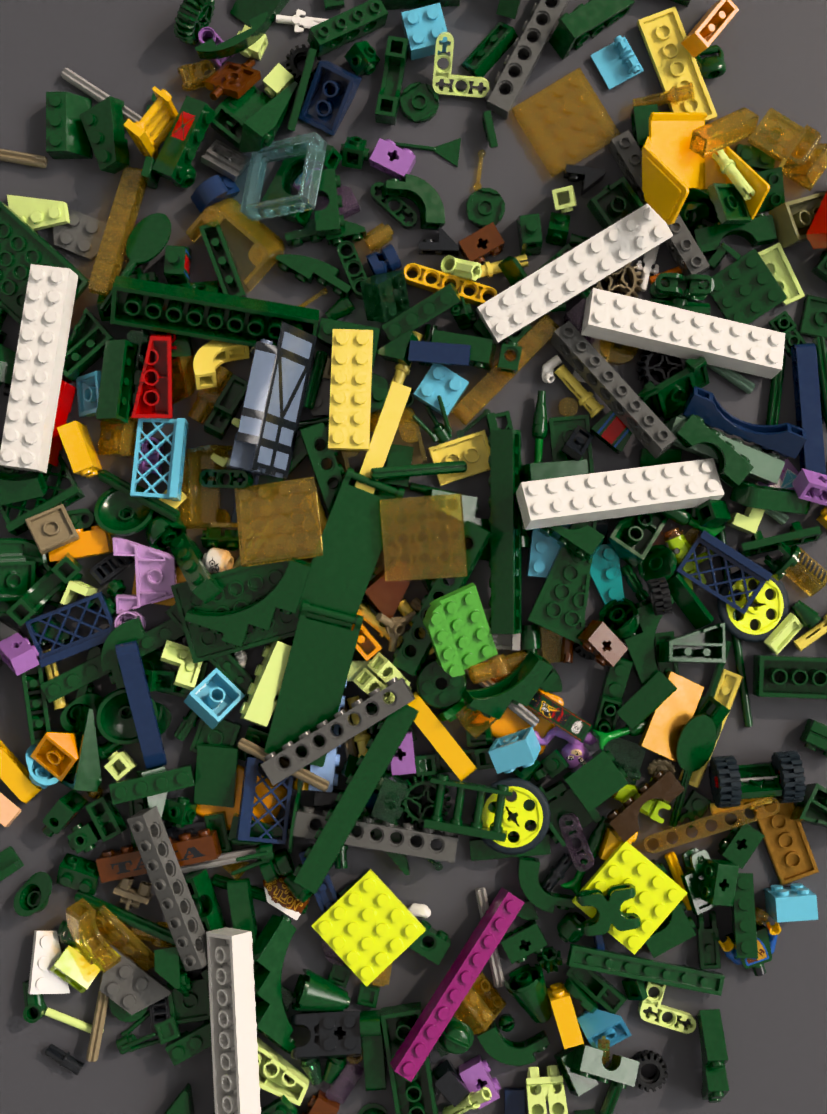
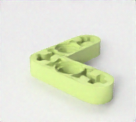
M448 32L440 33L437 36L432 83L434 91L444 95L485 97L490 89L487 79L451 74L454 38ZM443 37H447V41L451 42L446 47V52H450V55L446 53L438 54V51L442 52L443 44L439 43V41L443 40ZM440 58H446L449 61L447 68L442 69L438 66L437 62ZM440 79H444V83L450 84V79H453L452 90H449L450 86L444 85L443 89H440L436 82L438 83ZM457 81H465L467 88L464 91H458L455 87ZM470 81H473L472 86H479V83L482 82L483 86L487 87L481 93L478 92V88H472V92H469Z
M646 981L645 989L648 998L639 1003L638 1012L640 1017L652 1024L686 1034L692 1033L696 1028V1021L690 1013L661 1005L666 985ZM651 987L659 989L657 996L651 997L648 995ZM648 1007H650L652 1012L657 1013V1019L655 1014L648 1013V1015H646L643 1010H647ZM665 1012L672 1013V1019L669 1022L662 1020V1015ZM677 1015L679 1020L686 1021L688 1019L691 1024H687L684 1027L682 1022L677 1021Z

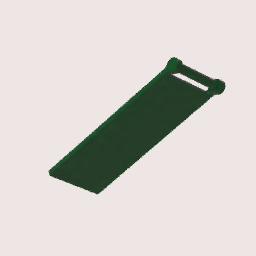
M350 467L347 468L311 561L312 566L296 614H291L293 617L299 619L304 601L310 602V605L356 616L405 489L400 487L397 489L354 472V469ZM352 479L395 496L394 502L351 486L349 481ZM308 612L306 618L351 629L353 625Z
M303 602L266 742L265 753L275 752L278 754L283 751L281 748L283 745L290 741L294 744L300 740L298 736L309 730L311 733L316 731V725L324 720H327L329 723L335 719L333 715L338 712L364 616L357 615L356 617L310 605V602ZM307 612L355 624L354 630L306 618ZM316 735L315 742L318 745H324V737ZM299 746L298 753L301 756H306L307 749L304 746ZM327 753L310 764L323 767Z

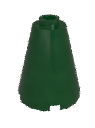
M529 964L522 965L509 974L510 979L508 982L505 980V987L534 1022L545 1023L550 1019L552 1011L543 970L538 964H535L536 967H530Z
M303 969L305 974L299 975L293 992V997H296V1003L292 1002V1009L297 1011L343 1012L344 1009L349 1007L350 997H348L347 991L313 971Z

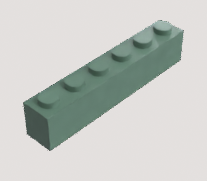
M678 415V417L671 418L667 428L673 433L685 419V416ZM717 431L720 434L719 437L724 442L731 443L739 455L742 454L750 460V464L754 468L747 475L748 477L767 485L778 483L785 461L780 460L778 455L761 452L762 449L757 446L750 445L749 447L743 444L744 441L737 438H727L725 433ZM675 440L672 444L702 458H713L714 462L718 464L715 452L706 445L696 444L686 448L678 440Z

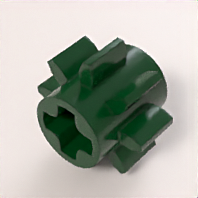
M553 946L545 948L542 954L537 955L539 966L544 968L547 973L558 972V965H563L562 958H560L561 951H556Z

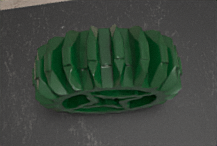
M183 0L179 11H177L178 14L174 24V33L180 41L190 45L198 43L199 31L209 26L214 15L215 0Z
M412 775L414 782L406 779L405 782L408 787L404 785L400 787L405 793H398V797L403 799L398 800L397 805H404L399 809V812L403 813L406 811L403 819L411 817L409 823L413 824L416 820L418 828H420L421 822H424L427 817L431 816V814L424 816L426 809L434 807L435 798L431 797L429 792L430 786L437 790V784L430 783L432 775L427 776V779H424V776L421 775L419 780H417L416 775ZM424 785L421 793L409 794L415 787ZM445 788L444 795L449 792V788ZM426 792V797L429 803L426 802V805H424L422 809L421 800H419V798L425 796ZM448 795L443 798L441 814L444 816L448 815L444 808L449 809L451 807L449 803L445 802L451 800V796ZM407 800L418 805V814L409 808Z

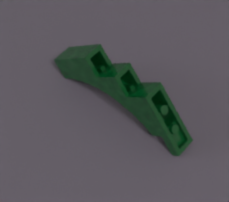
M272 915L252 947L254 964L259 967L254 975L255 997L259 999L255 1007L256 1030L284 1052L291 1055L293 1048H296L294 1045L296 1041L290 1038L293 1028L288 1021L282 1002L281 976L286 951L297 928L291 924L292 920L287 916Z

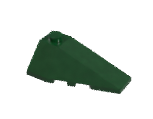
M294 81L243 122L239 148L242 153L260 151L265 146L272 144L295 98L297 82Z
M660 512L627 516L617 524L608 539L618 557L635 568L644 560L669 518Z
M82 706L75 726L79 759L60 783L72 790L97 792L102 777L100 775L101 769L93 709Z

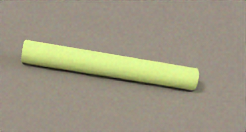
M49 1007L47 1008L45 1016L91 1034V1024Z

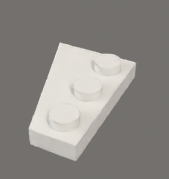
M34 930L28 994L70 993L68 983L49 970L61 954L58 934L55 930Z

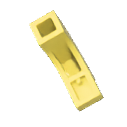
M211 340L197 351L193 361L197 390L217 387L215 370L223 363L248 359L249 346Z

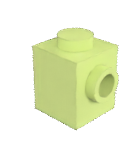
M244 25L243 30L239 31L238 34L250 29V27ZM264 34L253 45L241 51L240 54L260 61L268 45L267 36Z
M278 63L263 79L264 91L271 98L276 97L294 82L293 75Z
M573 186L552 190L555 209L561 210V213L573 211V207L577 206Z
M124 750L120 753L118 751L114 752L108 758L109 762L104 767L116 781H119L132 771L137 764Z

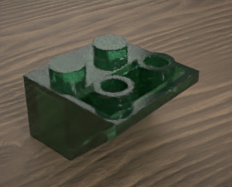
M404 270L373 275L360 282L368 321L386 323L410 308Z

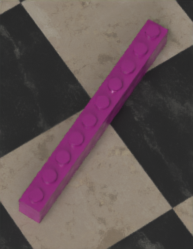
M503 887L496 895L390 1062L393 1070L410 1082L414 1079L525 903Z

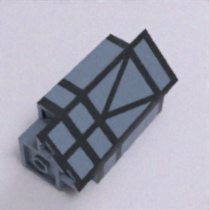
M282 322L277 346L273 345L272 341L261 339L260 342L257 341L253 345L250 353H253L254 356L239 428L235 435L231 458L227 460L226 467L288 479L317 341L316 336Z

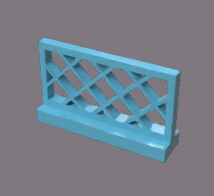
M138 418L130 490L131 497L181 501L189 424L185 418ZM143 422L152 423L156 427L147 435L142 431ZM166 424H174L173 432L166 437L160 429ZM159 431L164 439L155 446L149 438ZM148 440L153 448L144 455L140 447ZM168 441L172 446L171 451L164 456L158 448ZM157 450L162 459L153 466L147 457ZM146 460L151 468L142 475L138 470V466ZM166 461L170 466L169 471L162 476L156 468ZM155 470L161 478L151 485L145 477ZM141 480H144L149 485V488L144 492H136V485ZM164 481L167 484V494H159L154 488Z

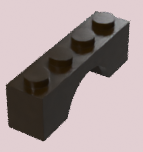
M659 770L652 775L653 779L648 784L644 783L637 788L638 792L633 797H627L623 800V805L618 810L614 809L608 813L604 823L618 841L625 843L640 830L638 814L644 803L651 799H659L663 802L671 803L685 790L670 770Z

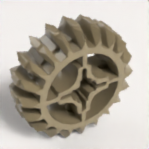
M632 262L622 267L619 272L612 273L604 278L603 281L607 284L606 291L624 292L626 296L637 298L638 294L636 292L641 291L642 288L639 285L643 282L642 279L638 278L642 273L640 271L635 272L638 265L631 266ZM625 273H627V275L630 278V287L627 286L628 283H626L624 280ZM620 275L617 285H614L611 289L612 282ZM600 281L590 288L591 291L593 288L603 290Z

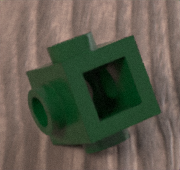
M368 41L354 43L344 56L357 76L372 74L376 70L375 66L380 61L375 49L370 46Z
M357 136L347 137L345 144H341L340 149L342 166L355 169L362 168L364 160L368 161L369 149L366 148L367 140H362Z
M186 797L166 799L161 819L170 821L172 826L183 828L184 825L193 824L197 804L189 802L190 799Z
M93 821L84 826L81 822L71 829L73 833L67 836L70 848L73 851L75 850L77 854L83 850L85 853L96 847L94 843L101 839Z

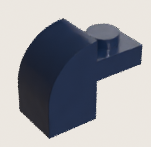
M217 174L201 183L190 198L202 214L215 210L222 200L237 196L240 190L233 180L226 176L219 177Z

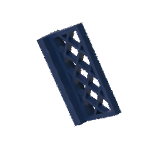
M700 530L696 540L675 571L740 613L745 614L765 582L769 581L773 574L705 530ZM699 543L706 547L707 556L696 557L695 549ZM711 557H722L724 566L713 568ZM708 558L710 569L699 571L697 560ZM694 561L695 573L688 574L682 570L687 562ZM738 567L741 577L730 579L728 568ZM725 569L727 580L716 582L714 571ZM711 572L713 583L703 584L700 574ZM755 578L759 583L755 589L747 590L745 579ZM742 580L744 591L733 593L731 582ZM728 583L730 594L722 596L718 592L717 585ZM745 594L746 603L743 608L736 605L734 596Z
M102 591L25 622L33 644L39 653L40 660L38 661L41 668L105 643L107 637L115 628L114 620ZM97 597L101 603L99 612L88 608L91 600ZM77 606L84 609L80 620L69 615L72 607ZM86 611L97 615L93 625L83 621ZM54 614L65 617L61 627L50 623ZM100 616L108 620L109 628L103 630L96 627ZM68 618L78 622L74 632L64 629ZM39 621L46 624L42 634L34 631L32 623ZM81 624L91 628L89 635L86 637L77 634ZM49 626L59 630L55 640L45 636ZM62 631L73 635L69 644L58 642ZM43 639L54 643L51 651L43 653L41 648Z
M247 757L245 760L236 840L286 845L293 776L290 775L271 789L265 782L267 775L262 778L258 773V764L264 761ZM263 782L269 792L259 798L255 788ZM283 784L287 789V795L280 800L273 791ZM271 793L278 803L268 809L262 800ZM260 802L267 812L257 819L253 814V807ZM280 804L285 813L280 820H277L271 811ZM269 813L276 823L266 830L260 823V820ZM258 823L264 833L258 838L250 837L251 827ZM276 825L282 830L281 840L273 839L268 833ZM264 835H267L270 839L262 838V837H263Z

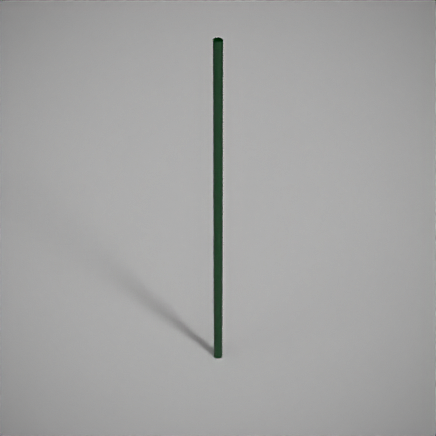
M724 529L717 537L720 541L727 544ZM720 557V558H721V565H722V567H723V566H724L723 558ZM722 569L723 579L725 581L727 579L725 569ZM735 610L733 612V618L736 621H738L737 612ZM732 635L737 674L744 677L739 687L745 727H751L753 723L741 640Z

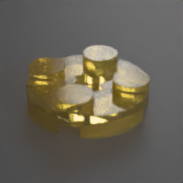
M601 339L599 341L600 353L608 363L625 364L632 360L639 349L623 345L622 349H618V347L614 346V342Z

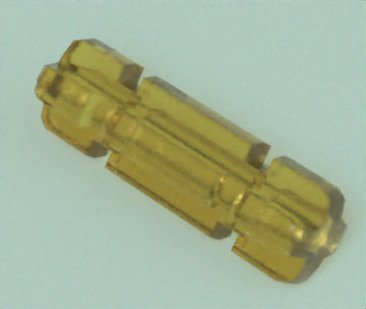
M602 1036V1039H598V1049L603 1050L602 1063L606 1065V1062L610 1061V1040H607L606 1036Z

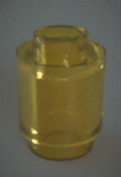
M381 223L366 233L367 236L363 239L371 251L379 250L393 240L392 235L394 232L388 224L384 225Z

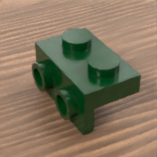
M67 853L59 866L56 883L95 895L100 878L97 864L94 861Z

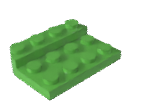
M474 583L463 586L430 603L431 606L427 610L425 618H423V625L427 628L437 657L436 662L446 673L452 677L464 675V670L498 654Z

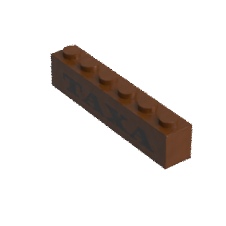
M207 828L198 831L197 834L191 835L188 832L179 835L178 838L171 839L169 837L180 867L215 860L222 853L217 830L210 831ZM126 845L121 847V850L107 849L102 851L101 855L96 859L101 883L148 874L138 847Z

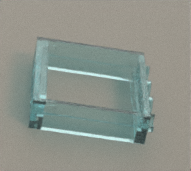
M316 132L275 141L260 151L252 152L240 212L252 221H259L260 219L274 218L276 216L315 209L327 142ZM306 155L299 194L260 202L267 163Z

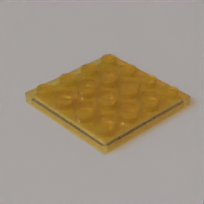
M580 67L512 108L514 116L552 177L564 171L566 164H576L609 144L611 139L620 135L619 130Z
M315 477L253 485L243 489L235 488L242 567L289 561L292 558L303 559L323 556Z
M462 494L380 500L386 582L468 576Z

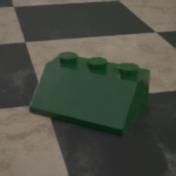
M46 92V152L52 159H92V147L79 116L92 107L91 99L69 92Z

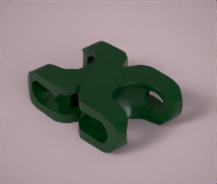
M661 273L650 286L649 293L653 299L671 300L682 298L687 299L688 302H702L713 291L715 283L713 278L708 275L691 274L683 276L679 273ZM701 281H705L708 283V289L704 283H701Z
M630 883L612 885L608 888L606 895L597 888L579 891L576 894V901L582 906H593L597 909L593 918L583 921L581 924L582 934L586 936L606 934L611 924L619 931L639 928L641 919L637 914L620 911L624 901L635 897L636 887Z

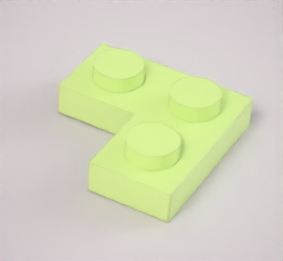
M167 640L160 661L179 667L173 685L193 690L202 662L193 663L189 647Z

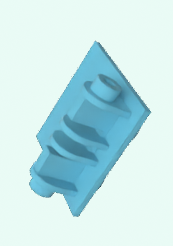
M621 35L614 39V43L590 55L609 90L644 71L625 37L622 38Z

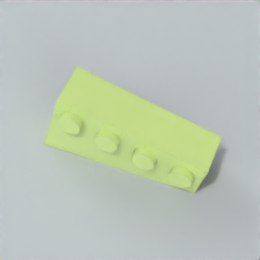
M257 1037L260 1088L279 1097L284 1095L290 1102L300 1106L308 1089L310 1079Z

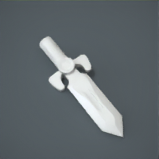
M299 9L294 16L276 14V23L293 25L295 33H302L304 28L310 29L328 19L305 16L306 13Z
M659 245L644 254V268L642 267L641 260L637 263L638 268L636 270L642 271L641 279L643 282L639 286L643 292L647 289L650 273H659L658 264L655 265L654 269L651 268L655 264Z

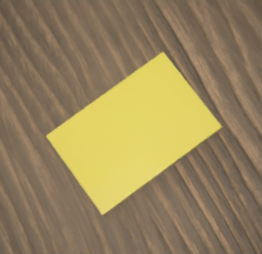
M485 430L428 448L433 463L465 461L467 463L466 472L436 474L440 486L490 470L488 464L490 446Z

